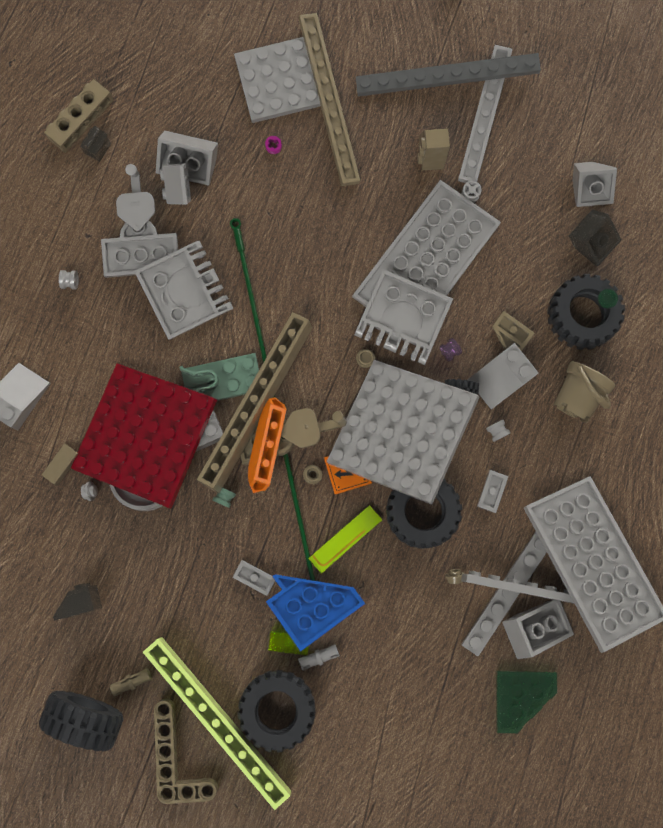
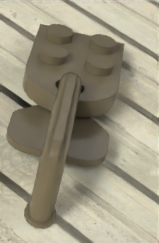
M304 408L293 411L287 420L284 419L276 457L287 454L294 445L299 448L314 446L319 442L321 432L346 426L347 422L342 412H334L333 420L318 423L316 414L312 409ZM257 427L241 454L243 465L249 464Z

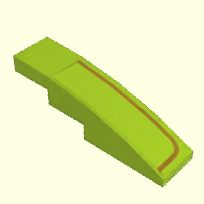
M369 505L308 559L320 573L324 572L380 523L382 519Z

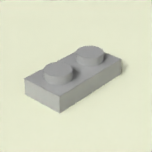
M489 470L477 507L496 513L508 476Z
M241 560L232 577L268 596L275 582L272 575Z

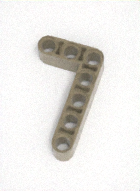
M162 699L154 708L157 797L163 804L210 801L218 791V783L213 778L178 780L175 704L170 699ZM161 704L168 705V714H164L161 712ZM161 726H169L170 734L162 733ZM162 746H168L171 749V754H163ZM163 767H169L172 775L166 776L162 771ZM205 785L212 786L213 793H205L203 787ZM186 786L191 787L193 794L186 795L183 788ZM170 788L173 795L170 797L166 796L163 789Z

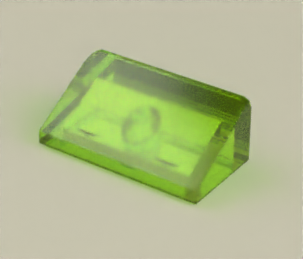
M270 631L268 651L308 655V647L300 652L287 632Z

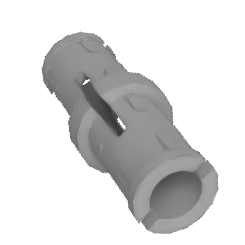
M334 644L322 650L317 649L314 653L298 658L304 671L318 664L321 666L324 664L323 662L340 655Z

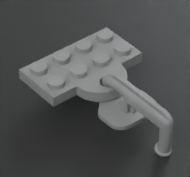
M128 164L125 168L126 173L131 175L132 193L121 194L116 201L117 215L126 222L121 229L120 238L101 239L105 278L136 275L134 271L178 250L177 234L158 235L157 229L149 221L155 214L154 198L148 192H141L140 174L133 164Z

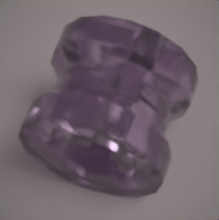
M453 338L449 339L447 344L439 346L442 355L448 362L452 361L454 356L462 354L460 346Z

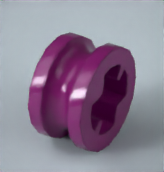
M277 136L268 137L265 141L266 150L270 154L279 153L282 149L281 140ZM270 142L278 143L276 144L277 148H269L271 146Z

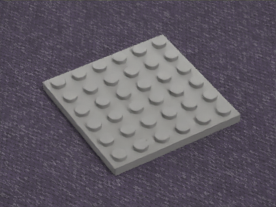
M374 360L348 414L347 424L342 427L327 463L426 503L433 504L479 396Z

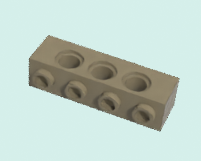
M94 79L87 83L83 91L72 99L71 104L59 113L58 118L47 126L44 133L49 141L66 153L114 101L111 93ZM94 100L92 103L87 104L88 101ZM81 113L79 117H75L76 114ZM64 127H69L67 130L62 131Z

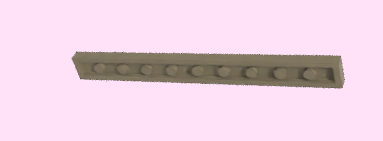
M317 13L299 15L298 20L341 186L359 184L360 177Z

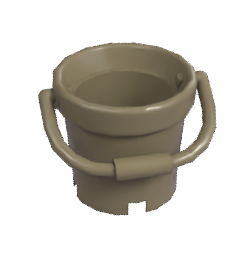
M571 361L566 370L567 376L553 406H557V409L573 418L580 417L581 422L588 423L599 405L605 409L611 407L607 394H610L616 385L600 372L581 363Z

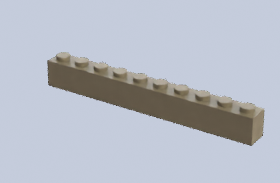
M292 312L198 476L197 481L203 486L220 493L258 426L265 404L275 396L310 334L312 326L308 319Z

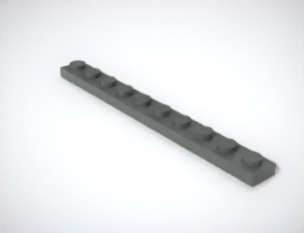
M534 53L356 76L357 94L359 97L540 74L541 68L539 54Z

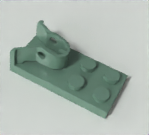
M255 353L189 368L179 367L182 372L185 388L213 397L217 401L245 395L259 372Z

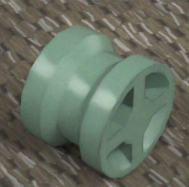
M222 488L220 493L213 497L212 501L230 508V502L232 498H235L236 494Z

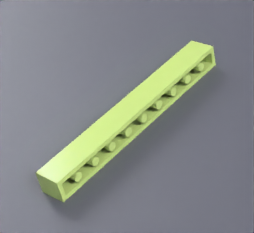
M163 637L158 638L144 650L145 656L272 808L276 810L290 797L291 790L245 737Z

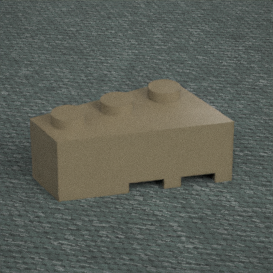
M448 129L425 130L419 135L417 160L418 164H421L422 171L444 169L450 148Z

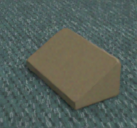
M64 443L42 476L58 486L70 470L73 461L79 453Z

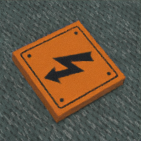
M329 456L324 457L335 495L372 484L368 479L328 464Z

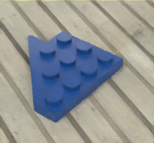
M276 574L272 577L281 591L266 601L300 652L365 605V602L354 587Z

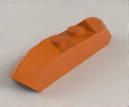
M275 397L267 401L261 412L248 467V481L253 493L265 491L269 487L287 410L285 405Z

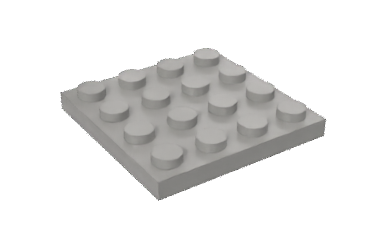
M303 37L234 54L252 123L321 106Z

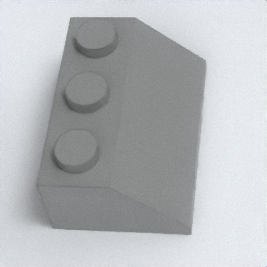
M164 131L158 138L156 173L160 174V169H163L165 164L187 163L189 181L210 185L217 159L218 143Z

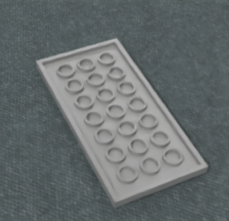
M440 180L352 295V298L367 307L383 269L447 296L501 222Z
M591 476L524 507L528 518L601 653L663 621V605Z

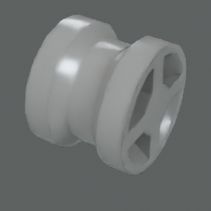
M476 181L466 182L461 195L475 203L482 191L480 184Z
M60 270V288L66 289L71 287V289H77L79 282L78 272Z
M504 420L486 428L492 434L493 442L510 434V431L504 426Z

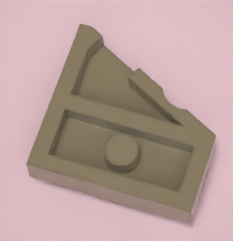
M503 311L492 326L504 350L515 343L522 351L535 334L505 311Z

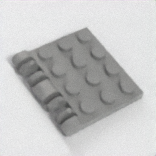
M200 240L134 271L168 340L234 309L231 302L216 308L215 305L229 299L227 295H223L214 301L210 296L223 289L222 284L210 290L206 288L220 281L215 270L211 269L199 274V271L211 266V262L206 261L197 267L193 262L203 258L206 255L205 250L190 256V254L203 248Z
M383 269L354 335L362 338L367 325H369L370 327L364 340L369 341L374 328L381 331L376 339V345L380 346L384 334L387 333L389 335L383 348L396 353L402 339L405 343L400 355L404 356L406 354L407 347L411 343L416 345L415 350L411 354V360L415 361L419 349L423 348L418 363L425 365L453 298Z

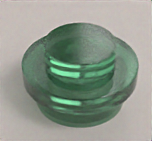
M605 289L598 295V302L603 308L609 309L617 304L618 296L615 291Z

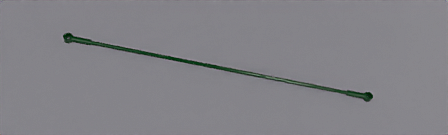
M233 218L230 221V227L234 232L237 251L240 253L264 363L267 356L244 255L245 248L240 230L241 221L238 218ZM237 222L239 223V225L237 227H233V223ZM287 453L283 456L310 580L315 581L312 562L308 559L310 553Z

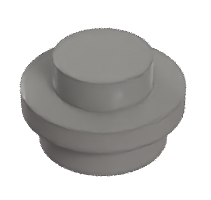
M87 482L81 487V495L83 499L93 501L98 494V489L93 482Z

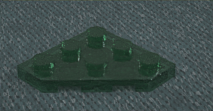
M496 671V732L518 734L523 726L557 694V672Z

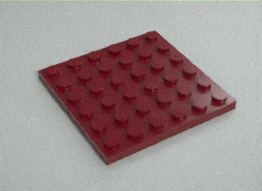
M116 363L77 452L79 454L73 461L70 469L172 509L217 399Z

